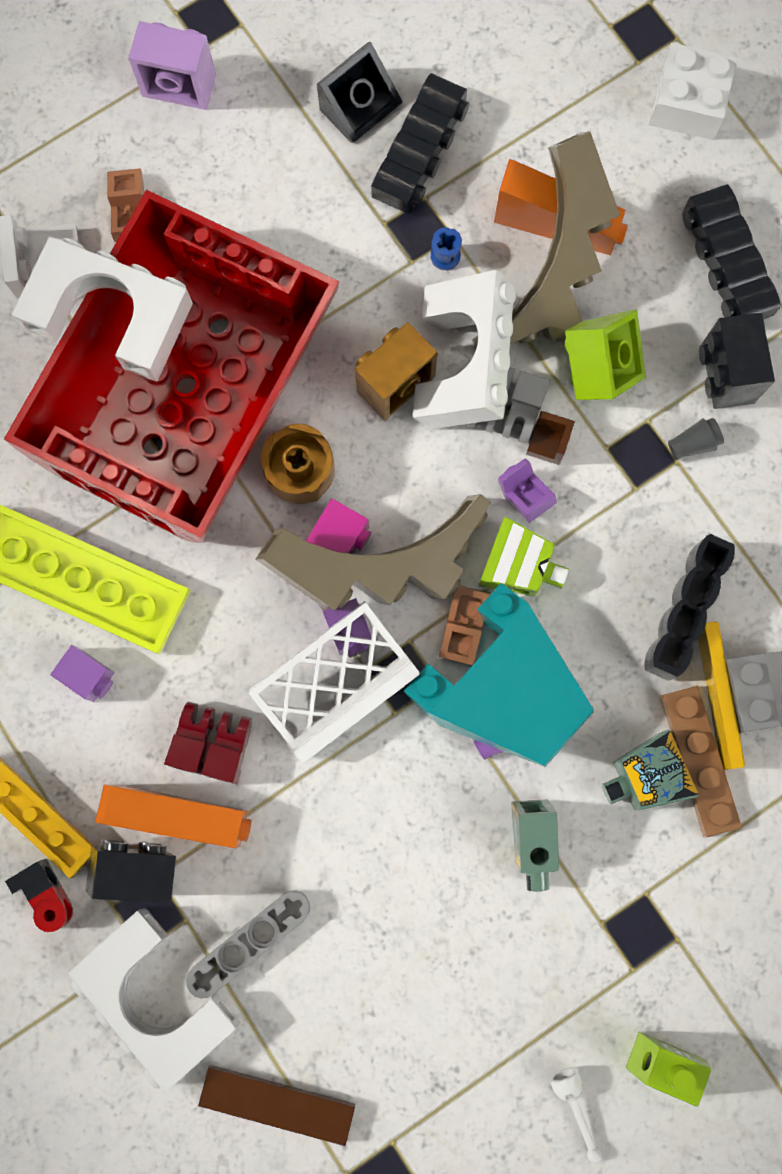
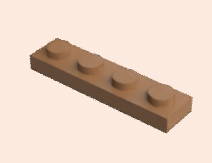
M698 685L661 695L660 698L672 736L699 796L692 798V802L703 837L707 838L742 828Z

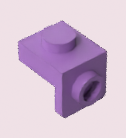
M526 458L516 465L509 467L498 478L504 498L529 523L557 503L555 494L534 474L531 463Z

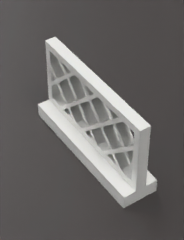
M364 601L249 689L248 694L293 749L295 756L303 764L416 678L420 672ZM363 613L373 623L371 639L350 636L352 622ZM346 627L345 636L336 635L338 632H340L342 629ZM377 630L386 641L376 640ZM329 639L344 641L342 661L321 659L322 645ZM349 642L370 644L367 664L346 662ZM375 645L389 646L398 656L388 666L372 665ZM317 649L316 658L307 657ZM299 662L315 663L313 683L291 681L293 667ZM320 664L341 667L338 686L317 684ZM346 667L366 670L365 683L358 689L343 687ZM371 670L380 671L370 679ZM288 671L287 680L278 679ZM270 684L286 686L284 705L268 704L260 695V692ZM290 687L312 689L309 709L288 706ZM316 690L337 692L336 706L329 711L315 710ZM342 693L350 694L341 701ZM274 711L282 712V720L279 719ZM287 712L308 715L307 728L295 737L285 726ZM313 715L321 716L319 719L312 723Z

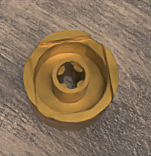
M306 424L285 426L286 428L270 435L263 445L261 465L265 478L271 490L285 501L297 504L318 501L330 488L334 479L335 464L332 449L322 433L316 428ZM299 459L304 460L305 466L293 469L292 464H298Z

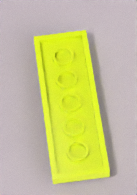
M0 505L1 584L158 655L161 654L191 591L189 588Z

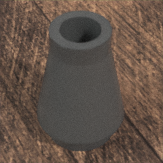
M702 418L680 435L669 440L668 446L674 459L678 460L687 456L716 451L717 446L724 443V438L714 418L708 420Z

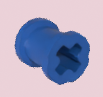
M443 227L433 234L430 259L432 264L440 270L448 271L454 269L460 261L462 238L457 230Z

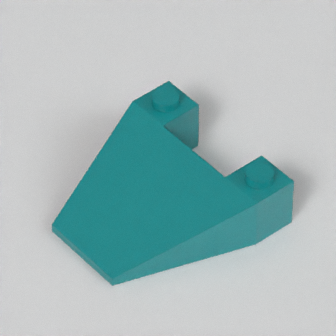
M500 583L477 609L485 625L499 635L497 639L455 685L427 664L420 674L406 687L404 692L420 710L440 727L546 767L594 713V709L530 605L504 584Z

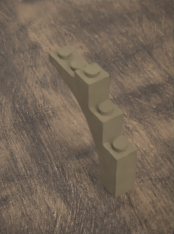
M590 131L580 132L548 147L555 173L557 193L554 235L546 261L533 286L512 311L513 334L510 337V344L517 341L521 344L532 341L539 337L538 331L542 330L545 337L551 340L556 339L557 342L564 341L566 339L565 331L582 322L570 286L573 285V288L585 286L593 281V275L602 271L588 230H590L591 234L600 232L610 227V220L620 216ZM478 336L471 339L475 349L478 345Z
M481 494L467 496L453 515L431 534L406 547L382 554L357 555L335 552L309 543L285 528L275 529L255 560L327 610H336L337 607L342 608L353 594L352 585L379 604L391 605L392 602L396 603L406 592L408 585L405 583L407 580L432 599L445 600L446 597L452 596L458 589L461 582L459 577L464 571L463 568L453 561L454 559H459L467 550L469 536L473 530H478L484 524L488 517L486 511L492 502Z

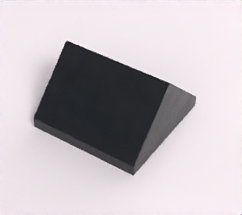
M367 42L317 83L319 110L351 143L357 141L403 103L371 42Z

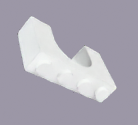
M49 236L15 306L12 317L22 329L56 342L71 309L83 295L100 288L120 290L133 299L134 311L132 320L115 356L123 369L158 381L193 304L186 286L171 277H166L165 280L155 277L149 270L140 265L131 264L129 267L121 264L114 256L104 251H97V254L85 250L80 243L70 238H64L62 241Z
M497 270L425 286L422 313L424 320L441 331L476 325L478 330V345L475 354L464 370L448 379L420 383L415 386L412 418L432 429L504 419L505 405L508 400L506 385L507 373L510 368L509 348L510 337L513 334L512 311L513 303L516 299L515 284Z
M144 907L136 911L67 974L72 979L70 984L76 994L82 999L88 998L97 1009L95 1010V1016L105 1028H112L120 1037L119 1045L125 1054L132 1059L136 1057L145 1068L143 1073L148 1082L157 1089L161 1087L166 1093L228 1037L241 1021L217 993L185 1022L175 1027L155 1028L145 1024L134 1014L127 997L129 977L135 966L169 936Z

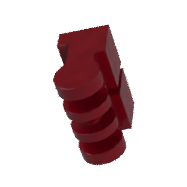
M187 701L182 710L176 734L173 735L164 765L238 785L240 769L251 733L252 718L242 716L236 732L230 734L233 713L225 711L216 726L217 736L215 743L207 742V739L215 726V708L207 707L201 722L195 724L198 704Z

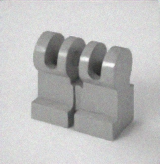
M510 367L507 373L506 390L508 400L506 405L511 407L509 415L504 417L503 426L505 428L502 436L509 438L512 426L520 424L522 432L518 442L528 444L551 380L520 371L517 383H513L515 368ZM500 419L488 421L485 431L492 433L494 425ZM470 423L466 425L476 427L477 423Z

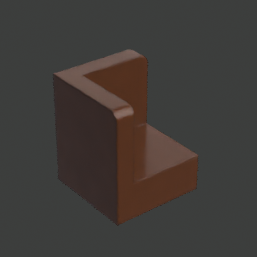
M540 411L526 455L559 465L565 454L575 421Z

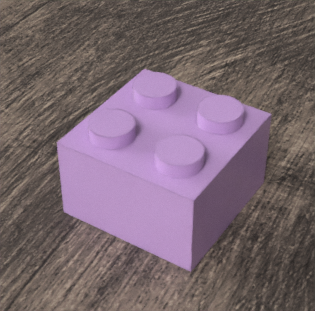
M139 21L128 59L142 97L206 110L216 77L206 35L192 29L184 31L167 27L158 22L151 24Z

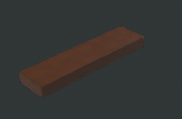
M214 1065L208 1067L198 1104L202 1108L346 1146L356 1105Z

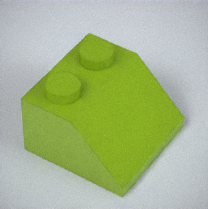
M637 309L585 320L565 331V348L569 354L571 366L570 380L574 387L576 400L614 399L646 378Z

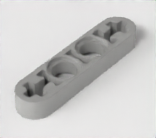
M297 890L284 893L193 966L186 978V986L189 992L194 997L200 999L212 996L288 935L309 914L310 902L307 896ZM289 898L292 902L299 899L303 904L299 908L301 916L297 918L294 914L289 915L282 921L288 927L282 930L278 920L269 912L275 909L278 916L287 908L286 899ZM267 921L273 926L274 936L270 941L260 942L255 938L253 929L256 923ZM237 945L242 948L244 952L242 964L231 966L226 963L224 951L228 946ZM215 957L219 968L227 973L228 976L223 978L220 971L210 980L212 988L209 989L206 985L199 988L195 983L199 978L197 971L200 970L203 974L209 972L216 966L215 963L210 961L211 958Z

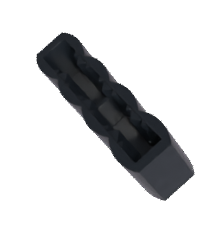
M430 73L415 103L406 116L401 130L395 137L387 157L371 185L372 198L407 214L411 211L413 205L418 207L421 204L426 191V187L423 186L428 177L434 178L441 162L438 156L442 149H449L455 136L453 127L457 121L463 122L468 112L470 102L466 101V88Z
M726 184L689 197L682 212L685 227L688 230H692L697 238L695 249L699 259L704 260L710 268L708 272L711 288L714 291H718L723 299L721 303L723 316L730 317L761 312L763 319L774 316L781 307L780 299L773 282L767 275L763 258L754 245L751 231L746 220L741 215L738 201L731 187Z
M709 534L692 548L686 560V574L679 579L673 590L672 606L664 613L660 620L658 628L659 638L651 644L646 653L644 661L645 671L670 681L682 675L688 668L693 654L692 643L701 636L706 626V610L714 604L721 588L720 577L727 572L733 562L735 554L733 543Z

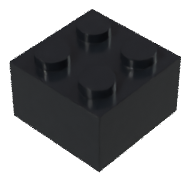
M762 312L719 318L699 347V359L702 365H706L708 376L705 380L706 395L708 398H712L714 409L755 404L775 382Z
M101 839V846L91 845L86 892L91 899L171 903L176 856L166 851L167 846H163L161 843L139 842L137 849L128 848V843H124L121 840Z

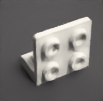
M12 215L0 216V246L4 282L17 299L20 298L49 236L62 241L64 238H70L79 243L78 228L75 223L25 230L24 227L18 226Z

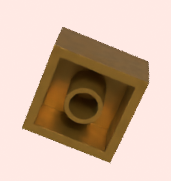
M409 322L400 329L398 327L391 329L383 338V344L374 352L371 350L367 351L356 362L355 378L357 393L384 421L415 395L416 384L429 382L436 374L437 351Z

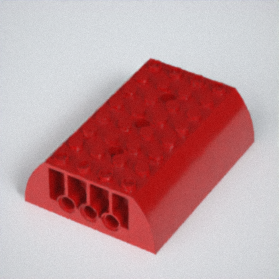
M146 189L112 248L110 255L114 256L119 263L129 267L131 264L140 265L149 270L153 276L165 280L166 277H171L180 281L186 286L193 304L158 381L123 369L115 356L133 317V299L128 294L113 288L92 290L84 297L5 435L4 440L23 455L59 478L183 540L202 543L336 295L339 281ZM218 319L226 320L229 323L227 330L221 334L210 331L211 324ZM185 378L194 379L196 381L194 390L190 393L179 392L177 388L181 380ZM151 438H159L163 442L161 450L155 454H148L144 449L146 442Z

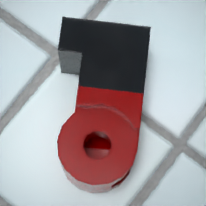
M47 858L35 862L5 881L12 894L23 891L34 910V923L40 930L54 932L70 922L73 916L72 904Z

